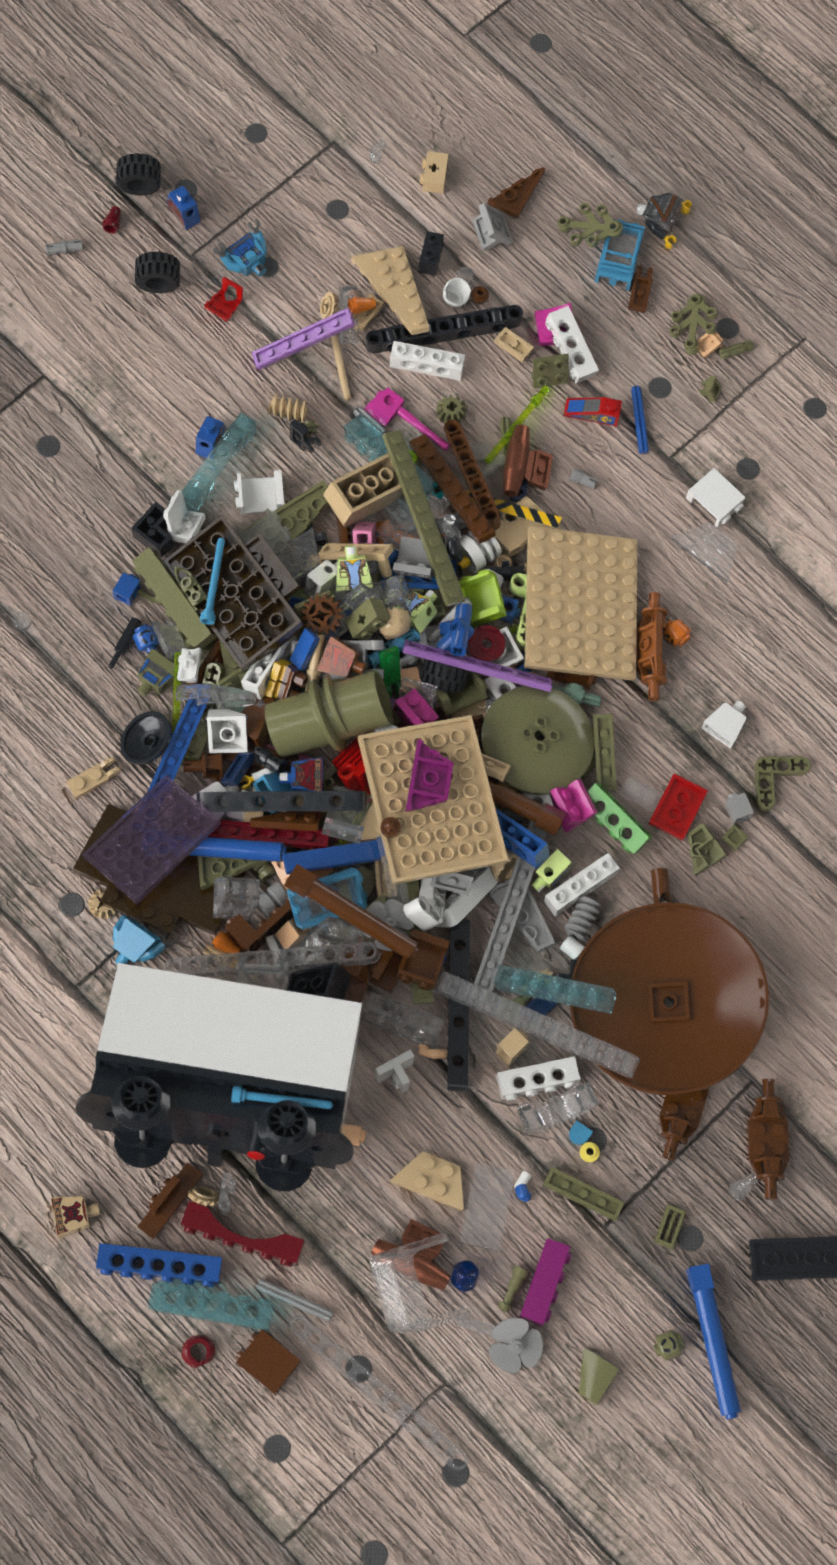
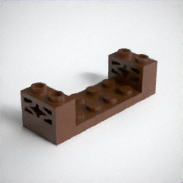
M332 868L310 871L317 876L316 879L334 874ZM287 897L286 903L282 907L278 906L272 911V916L267 921L264 919L257 925V930L240 914L236 917L232 916L226 922L225 929L227 934L248 957L266 942V937L274 935L288 920L294 917L289 897Z

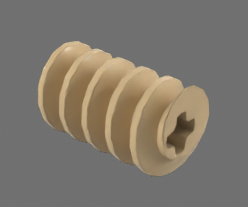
M276 393L271 400L268 415L273 411V416L275 417L280 413V418H285L287 415V420H291L294 416V419L299 421L301 418V422L304 423L309 407L306 405L305 400L300 405L298 398L293 403L292 397L285 401V395L278 399V393Z

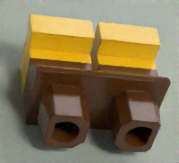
M280 659L273 665L265 696L283 699L302 693L296 690V686L304 687L308 676L301 673V670L294 664Z

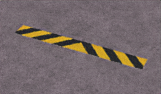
M466 490V492L469 494V496H470L471 499L473 500L470 491ZM493 498L498 511L556 528H558L562 517Z

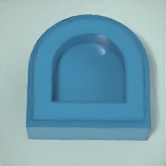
M576 1121L569 1131V1139L575 1145H583L587 1142L593 1131L579 1121Z

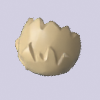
M396 607L392 609L387 608L390 619L379 631L385 639L390 640L407 633L411 621L407 610Z
M507 848L508 862L489 866L498 883L511 879L518 858L516 854Z

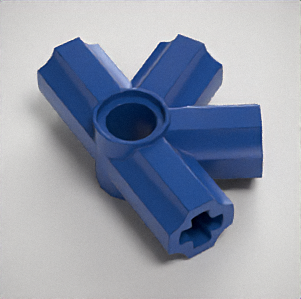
M460 603L456 605L455 619L453 621L441 622L439 629L442 639L436 644L438 649L450 651L454 656L462 657L466 655L468 640L474 633V628L470 626L472 617V606L470 604Z

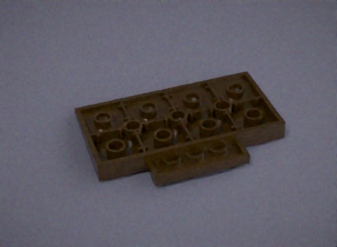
M221 515L163 562L174 577L176 566L190 571L208 596L217 540L219 538L225 539L213 607L216 618L215 623L209 626L243 671L306 628L287 601L301 587L259 532L244 543L226 518ZM178 572L180 581L184 577H189L185 572ZM196 585L193 587L195 591L199 590ZM206 599L196 605L200 613L206 608Z
M108 804L73 868L74 873L107 887L100 900L101 904L162 932L172 935L178 921L181 920L216 936L247 871L201 891L198 856L168 854V857L145 855L141 848L144 833L132 828L136 816ZM155 824L152 830L167 831L169 835H175V833Z

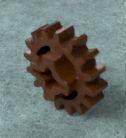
M319 593L315 595V598L313 596L309 597L310 602L306 601L304 603V606L307 608L302 610V613L306 614L302 620L308 621L305 626L309 627L311 625V630L314 632L317 629L319 635L323 631H325L326 635L329 634L330 629L335 631L337 629L336 625L340 626L342 623L338 619L344 617L343 614H340L343 607H338L340 601H333L334 595L328 598L327 593H324L322 597ZM313 604H316V610L311 612ZM322 610L323 613L327 614L324 617L322 614L320 615L318 613ZM335 615L334 621L330 624V617Z

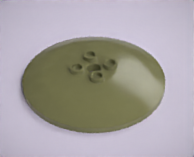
M522 686L506 692L489 708L481 728V746L483 754L511 765L510 771L503 781L505 784L527 794L548 795L551 794L550 791L554 788H567L569 784L583 776L593 757L594 734L586 713L571 697L554 688L547 692L529 686ZM535 733H542L544 740L538 741L535 738Z

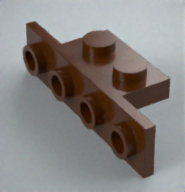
M187 1162L177 1176L173 1175L171 1179L168 1177L161 1186L163 1188L158 1195L155 1193L148 1202L150 1204L148 1207L150 1211L137 1228L154 1239L187 1197L189 1189L194 1187L201 1179L203 1173Z

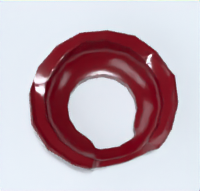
M205 1335L191 1336L182 1346V1358L191 1367L197 1368L213 1360L215 1344ZM195 1343H202L206 1347V1359L197 1362L190 1354V1349Z

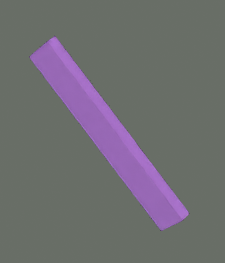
M346 308L253 351L252 355L256 368L260 370L356 326L351 310Z

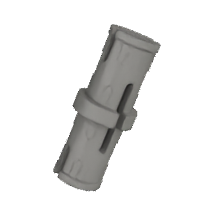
M81 239L61 240L58 243L45 244L47 256L61 253L65 255L67 252L83 250Z

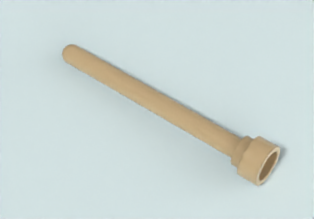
M336 334L331 337L343 397L344 400L349 401L351 395L339 339Z

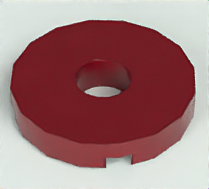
M491 625L478 627L468 640V650L471 656L487 662L498 660L503 655L506 647L504 635H502L498 628ZM483 640H489L492 643V646L489 648H485L482 646L481 642Z

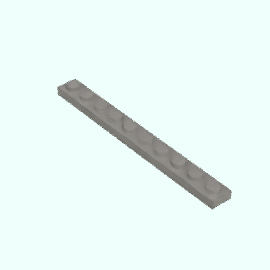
M530 821L528 830L545 841L547 832L535 827V823ZM519 856L469 996V1000L488 1006L535 867Z

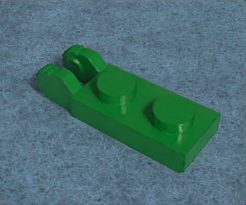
M393 646L379 651L380 669H384L383 682L389 698H392V689L390 687L392 684L394 693L397 696L402 694L399 648Z

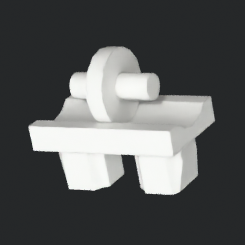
M182 648L181 655L178 658L180 664L177 679L179 681H186L187 683H196L198 681L201 648Z

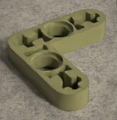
M760 757L754 766L756 804L758 809L768 812L775 804L774 776L805 775L810 769V761L806 757ZM762 762L765 764V766H768L766 770H763L762 767H759ZM784 762L788 768L782 771L778 768L777 764ZM800 762L803 766H806L803 770L798 766ZM761 780H767L770 787L764 789L759 783ZM768 793L766 796L767 802H770L768 806H765L764 803H761L763 802L764 794Z

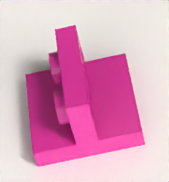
M415 688L403 698L397 699L393 706L394 711L407 727L435 722L439 719V716Z
M581 779L575 780L567 788L556 787L550 791L553 806L567 813L562 823L565 832H570L598 813Z

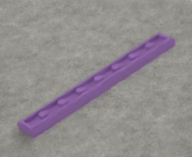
M405 640L403 646V653L547 692H550L552 688V679L465 655L462 657L454 656L450 651Z

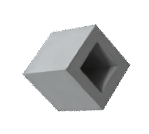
M736 792L728 796L725 807L733 825L751 819L754 812L746 793L739 794Z

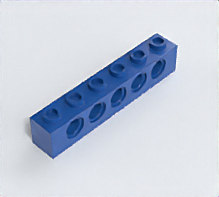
M496 809L505 847L537 869L550 856L548 843Z
M99 1243L96 1269L102 1275L112 1276L113 1272L121 1273L120 1276L126 1278L140 1275L141 1279L153 1280V1277L161 1278V1281L170 1283L176 1279L182 1280V1284L194 1285V1282H202V1286L214 1287V1284H219L222 1267V1257ZM121 1256L124 1258L121 1266L113 1265L115 1257ZM136 1259L144 1260L142 1268L136 1269L133 1267ZM157 1261H162L165 1263L163 1270L156 1271L153 1268L154 1264ZM176 1264H184L185 1270L182 1273L174 1272ZM197 1266H204L206 1270L203 1275L198 1276L194 1273V1269Z

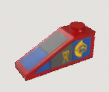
M606 397L567 398L563 416L617 427L622 401Z

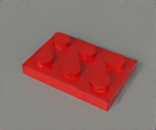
M673 774L648 824L683 841L708 790Z

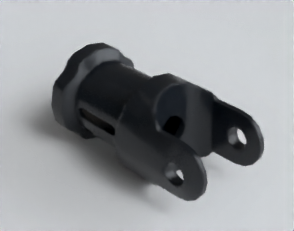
M261 746L254 748V753L257 754L255 760L261 766L269 767L277 775H280V772H284L287 766L286 759L278 758L274 755V752Z

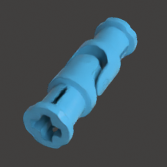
M410 627L404 635L395 638L394 641L390 640L384 643V650L397 646L399 652H403L405 640L418 643L421 639L416 629ZM376 650L371 654L367 653V664L371 669H375L380 664L379 651L382 650Z

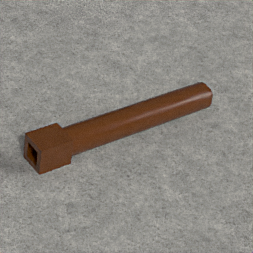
M488 779L494 804L534 822L535 827L556 836L567 814L566 812L547 803L545 805L537 803Z
M299 864L295 866L284 884L285 887L303 898L307 896L405 959H408L409 956L411 958L415 956L419 949L416 946L418 942L316 879L317 876L304 867Z

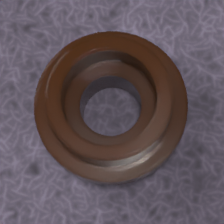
M477 286L472 290L471 298L475 303L483 304L488 300L489 292L485 287Z

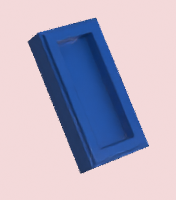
M304 628L290 658V661L299 670L305 671L320 640L310 628Z

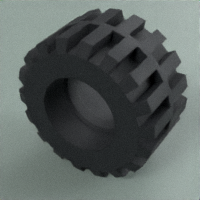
M134 153L124 155L118 159L116 165V185L123 192L144 196L153 194V192H157L160 189L161 163L156 158L146 154Z
M159 251L139 255L135 260L136 286L151 293L174 291L180 284L179 259L172 254Z
M424 659L419 676L425 684L434 689L444 692L464 691L470 671Z

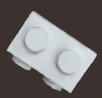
M181 490L176 491L175 495L171 498L168 508L164 510L167 530L174 542L187 543L198 534L206 519L204 513L187 511Z

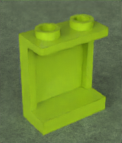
M486 569L479 571L477 575L465 576L461 581H458L463 595L472 602L471 627L475 628L507 616L497 574Z

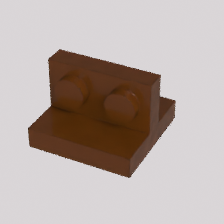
M374 943L366 957L370 962L367 967L368 982L392 994L400 980L396 976L403 957L394 951L379 949Z

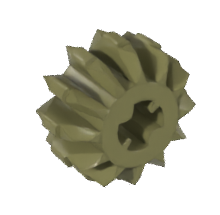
M449 395V399L443 397L442 401L438 402V408L436 409L439 421L444 420L445 424L449 420H457L461 423V420L466 418L467 406H465V401H459V396L453 398L452 395Z

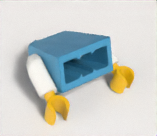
M264 768L255 772L251 777L244 775L240 781L248 782V784L242 786L244 790L248 789L250 784L254 782L253 785L257 792L291 791V784H280V775L275 774V771L270 768ZM262 796L261 799L265 804L266 799ZM275 811V812H269V813H270V814H276V813L287 812V811Z

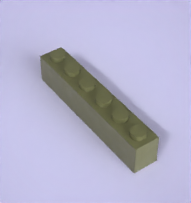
M148 547L132 561L136 566L134 568L136 573L140 577H144L146 580L144 584L150 591H154L156 594L154 598L161 606L164 605L166 615L171 620L174 619L176 629L180 634L184 633L187 638L185 641L191 649L201 648L202 650L217 638V635L209 625L199 621L201 613L194 610L178 586L176 578L154 549Z

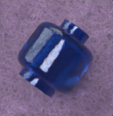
M469 1260L455 1264L451 1276L452 1285L461 1292L473 1290L476 1287L480 1274L478 1267Z

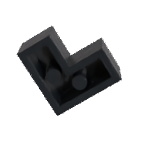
M155 502L132 526L131 530L133 538L146 548L154 549L162 559L173 547L172 536L164 531L167 527L166 520L164 519L165 508Z

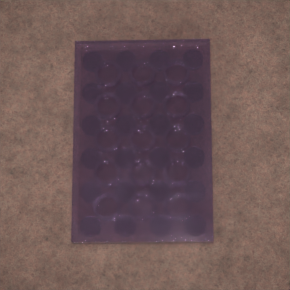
M165 775L94 842L82 856L137 905L201 844L221 822Z

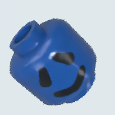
M145 624L134 630L133 640L139 651H146L148 654L152 648L154 650L158 649L157 645H159L160 638L155 627Z

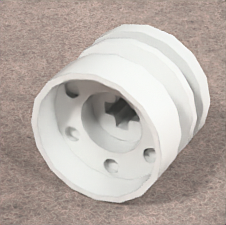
M470 530L468 531V536L465 534L460 536L459 552L470 560L471 565L466 568L474 574L486 566V561L492 562L494 558H498L502 554L501 547L495 537L479 544Z

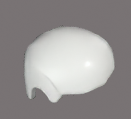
M453 278L444 287V301L451 307H461L469 300L471 288L468 282L462 278Z

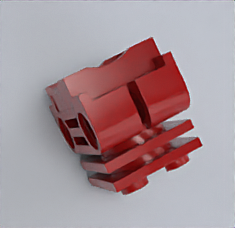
M357 737L332 761V764L338 771V776L348 791H366L367 804L372 800Z

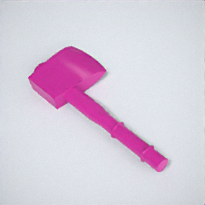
M389 387L383 391L380 390L375 398L364 408L368 414L384 426H387L395 415L398 414L410 425L435 442L437 446H440L445 451L450 447L447 442L403 408L404 399Z

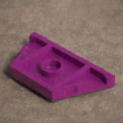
M421 739L417 740L405 812L445 803L448 800L454 763L448 758L442 757L435 749L432 750L426 746Z

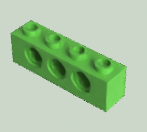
M595 783L587 791L598 812L595 814V820L601 826L605 825L610 830L608 833L615 840L619 839L623 843L622 847L629 854L631 852L633 854L638 853L653 838L600 783ZM600 801H603L605 803L606 807L604 811H600L598 809V803ZM614 814L619 818L617 825H614L611 821ZM627 828L632 830V837L630 839L625 836Z

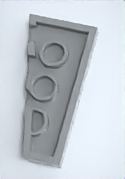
M510 880L494 886L488 892L499 907H501ZM528 887L515 926L537 952H540L555 945V941Z

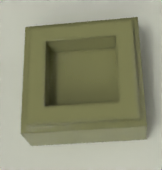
M734 824L722 836L721 840L736 852L748 839V836Z

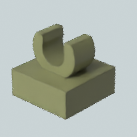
M709 376L707 381H702V385L705 388L699 389V393L702 396H707L709 401L716 402L722 386L716 376Z

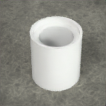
M571 935L560 947L573 960H577L585 948Z

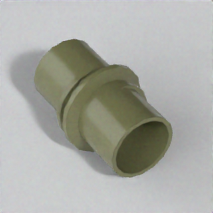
M376 669L334 682L327 675L323 678L322 687L313 679L308 682L309 691L265 705V719L268 732L277 753L283 759L330 745L334 750L340 752L347 747L348 739L391 726L394 723L390 698L383 679Z

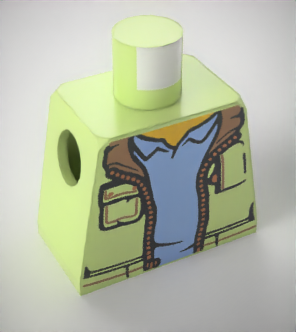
M356 545L345 546L346 556L338 557L337 591L373 587L365 555H357Z
M431 590L424 596L413 592L395 607L408 611L411 621L410 627L415 628L421 634L437 614V610L433 605L437 595Z
M557 849L537 869L536 875L538 878L531 886L538 893L546 885L551 889L572 869L571 861ZM548 872L553 873L550 877H547L545 874Z

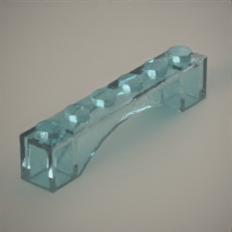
M240 412L184 487L182 493L188 511L197 512L224 467L241 448L247 445L256 433L255 420Z

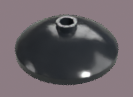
M155 711L145 712L135 717L127 725L121 737L120 747L125 759L135 765H145L160 757L171 739L169 720L163 714Z

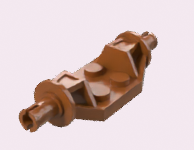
M651 592L648 594L649 607L641 611L643 617L637 624L636 673L641 678V683L648 686V700L658 701L660 700V686L667 683V678L665 677L666 663L662 661V631L666 629L668 611L660 607L661 594ZM646 670H652L653 674L648 675Z

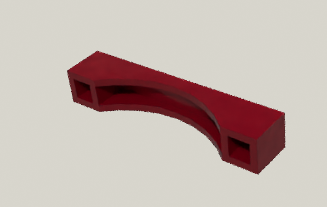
M190 1201L181 1221V1227L184 1228L186 1233L195 1235L197 1232L203 1234L204 1239L213 1242L215 1239L223 1241L222 1244L227 1247L234 1248L235 1245L241 1247V1251L253 1255V1252L261 1254L263 1259L272 1261L274 1258L280 1260L281 1265L290 1268L292 1265L297 1266L305 1240L288 1234L267 1239H252L240 1236L221 1225L208 1207Z

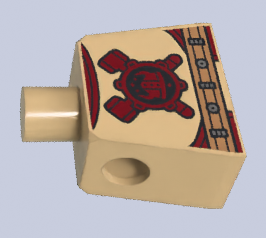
M84 1196L51 1198L55 1227L59 1239L89 1228V1217L100 1215L99 1204L86 1205Z

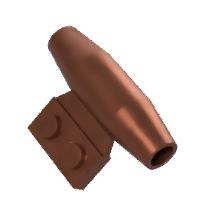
M526 425L515 426L508 444L503 470V494L509 497H516L518 495L523 480L528 485L541 490L548 488L553 455L538 449L530 451V428Z
M412 1219L402 1235V1246L378 1239L372 1249L371 1254L388 1267L421 1284L445 1290L451 1277L450 1274L432 1262V1260L438 1257L447 1237Z

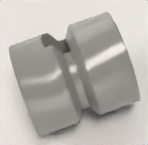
M275 882L267 888V893H260L254 900L260 910L270 918L272 911L276 907H282L286 903L285 900L288 894L279 883Z

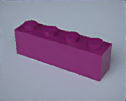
M549 1238L546 1239L519 1318L539 1326H543L544 1322H549L552 1311L549 1310L551 1302H556L559 1292L555 1290L558 1283L562 1284L565 1272L562 1271L564 1264L568 1265L572 1255L569 1252L570 1246Z

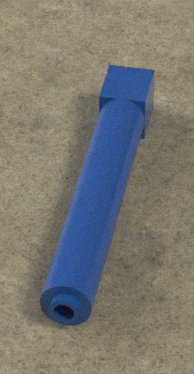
M144 830L141 845L145 855L168 857V854L282 862V855L287 853V847H284L283 842L169 835L167 831Z
M709 1263L689 1267L686 1272L691 1293L694 1295L720 1414L725 1416L726 1420L737 1418V1413H741V1408L714 1296V1284Z

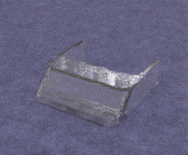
M446 1233L376 1254L371 1258V1273L386 1325L392 1333L425 1331L471 1316L469 1309L463 1307L430 1318L425 1306L413 1264V1257L420 1250L448 1242L449 1237Z

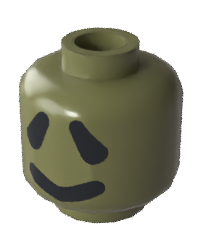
M674 1330L658 1335L656 1337L657 1344L653 1345L657 1356L662 1355L666 1361L682 1355L685 1348L680 1333H676Z

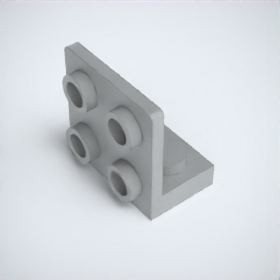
M401 537L397 563L394 562L393 566L395 574L426 579L433 578V571L421 539Z

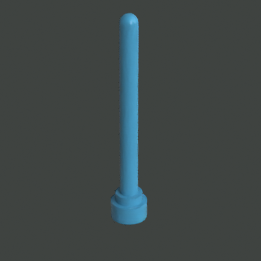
M224 538L217 540L206 608L201 612L199 620L207 625L214 624L216 618L213 607L225 544Z
M234 1085L232 1091V1102L234 1103L245 1102V1100L271 1103L292 1100L305 1107L331 1109L333 1107V1103L327 1100L250 1092L242 1089V1086Z

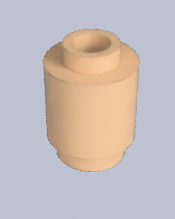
M344 1124L342 1134L353 1145L360 1146L361 1142H365L366 1131L363 1130V1126Z

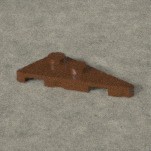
M546 168L536 169L532 172V175L513 183L509 188L502 190L498 196L489 198L487 205L518 219L544 175Z
M324 811L281 812L251 818L250 824L251 827L318 831Z

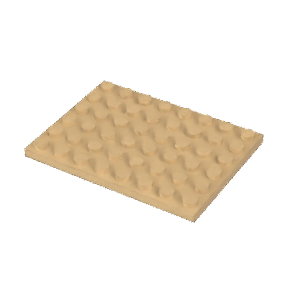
M529 526L525 668L634 681L636 679L637 539Z
M472 715L358 735V742L379 830L382 821L387 817L396 818L401 825L399 834L393 838L385 837L380 830L393 885L508 862ZM421 739L426 746L432 750L435 749L442 757L448 758L454 763L448 800L445 803L405 812L417 740Z

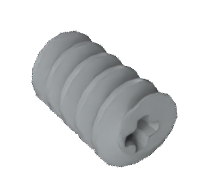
M580 897L579 903L575 906L576 910L572 912L573 917H569V923L565 925V930L567 934L575 939L585 941L586 938L582 934H589L586 927L592 928L593 925L589 920H596L592 914H599L596 907H601V905L591 898Z

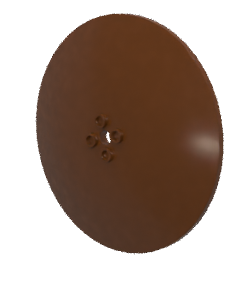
M656 903L637 907L617 916L604 925L591 938L575 965L571 978L569 1004L577 1037L585 1052L603 1072L619 1083L637 1091L656 1095H683L716 1085L733 1074L745 1063L753 1053L765 1028L769 1007V990L766 974L757 952L748 939L734 925L723 917L701 907L682 903ZM672 998L675 1004L672 1007H666L663 1003L664 1000Z

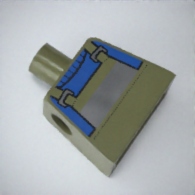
M152 648L137 674L138 680L142 683L137 691L144 697L151 690L159 695L162 694L178 680L179 667Z

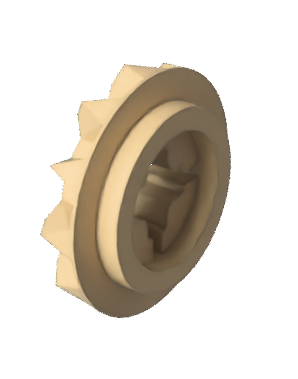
M327 292L322 298L320 304L322 319L338 311V297H336L335 293Z
M98 889L92 893L88 900L90 912L100 919L111 918L117 913L112 908L106 906L99 907L101 905L99 899L101 900L106 889Z
M195 1186L189 1189L188 1197L193 1202L211 1207L219 1204L220 1196L215 1190L205 1186Z

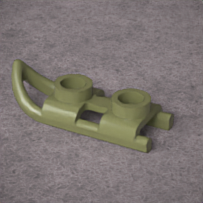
M176 566L175 577L177 584L194 610L198 612L199 609L196 605L204 599L207 601L208 596L190 571ZM178 572H185L189 577H184L180 581ZM195 585L198 587V591H195L193 588Z

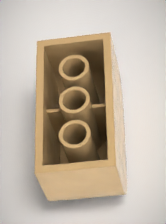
M389 453L332 481L323 496L342 525L347 527L387 507L403 494Z

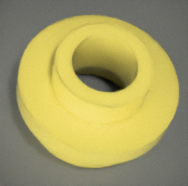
M587 1142L580 1148V1157L585 1162H594L600 1155L599 1147L595 1143ZM592 1149L593 1155H588L586 1150Z

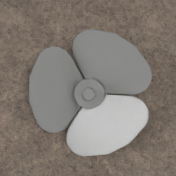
M390 899L385 904L377 901L372 903L367 909L368 912L407 936V932L401 929L409 930L414 927V923L404 913V904L397 900ZM375 940V945L377 946V948L386 951H393L390 948L383 945L382 943Z
M509 1318L501 1321L493 1328V1339L502 1343L492 1344L489 1348V1354L494 1364L501 1370L516 1373L521 1368V1361L528 1368H532L537 1364L542 1356L543 1349L541 1333L537 1329H529V1324L525 1319Z

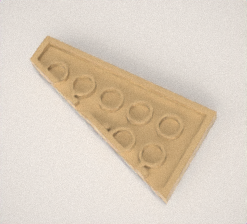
M403 246L351 256L353 264L357 265L361 274L367 277L370 285L384 302L389 304L392 312L398 315L401 323L411 335L429 332V324Z

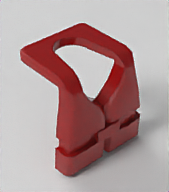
M223 277L221 289L211 297L210 301L208 300L204 304V308L213 314H217L224 321H229L242 302L243 287ZM232 285L236 289L237 299L226 301L225 292L228 286Z

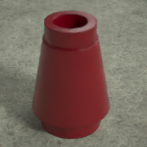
M111 207L102 222L103 229L107 233L114 234L120 228L121 209L119 207Z

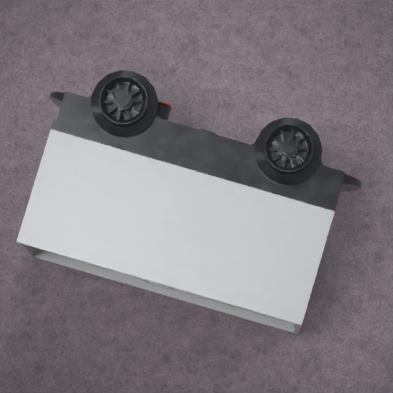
M118 963L95 1057L96 1070L91 1091L77 1099L75 1110L77 1115L84 1121L92 1124L93 1129L108 1131L114 1134V1148L118 1157L127 1165L136 1168H149L159 1164L167 1156L171 1144L174 1142L187 1145L197 1144L208 1146L207 1164L210 1166L220 1167L222 1165L223 1149L233 1150L236 1153L247 1154L249 1158L256 1160L258 1177L268 1188L279 1192L300 1188L309 1179L312 1168L315 1166L335 1169L336 1165L350 1161L354 1155L353 1144L342 1134L356 1058L362 1003ZM234 1085L242 1086V1089L250 1092L327 1100L333 1103V1107L331 1109L305 1107L292 1100H282L277 1103L245 1100V1102L234 1103L232 1102V1091Z

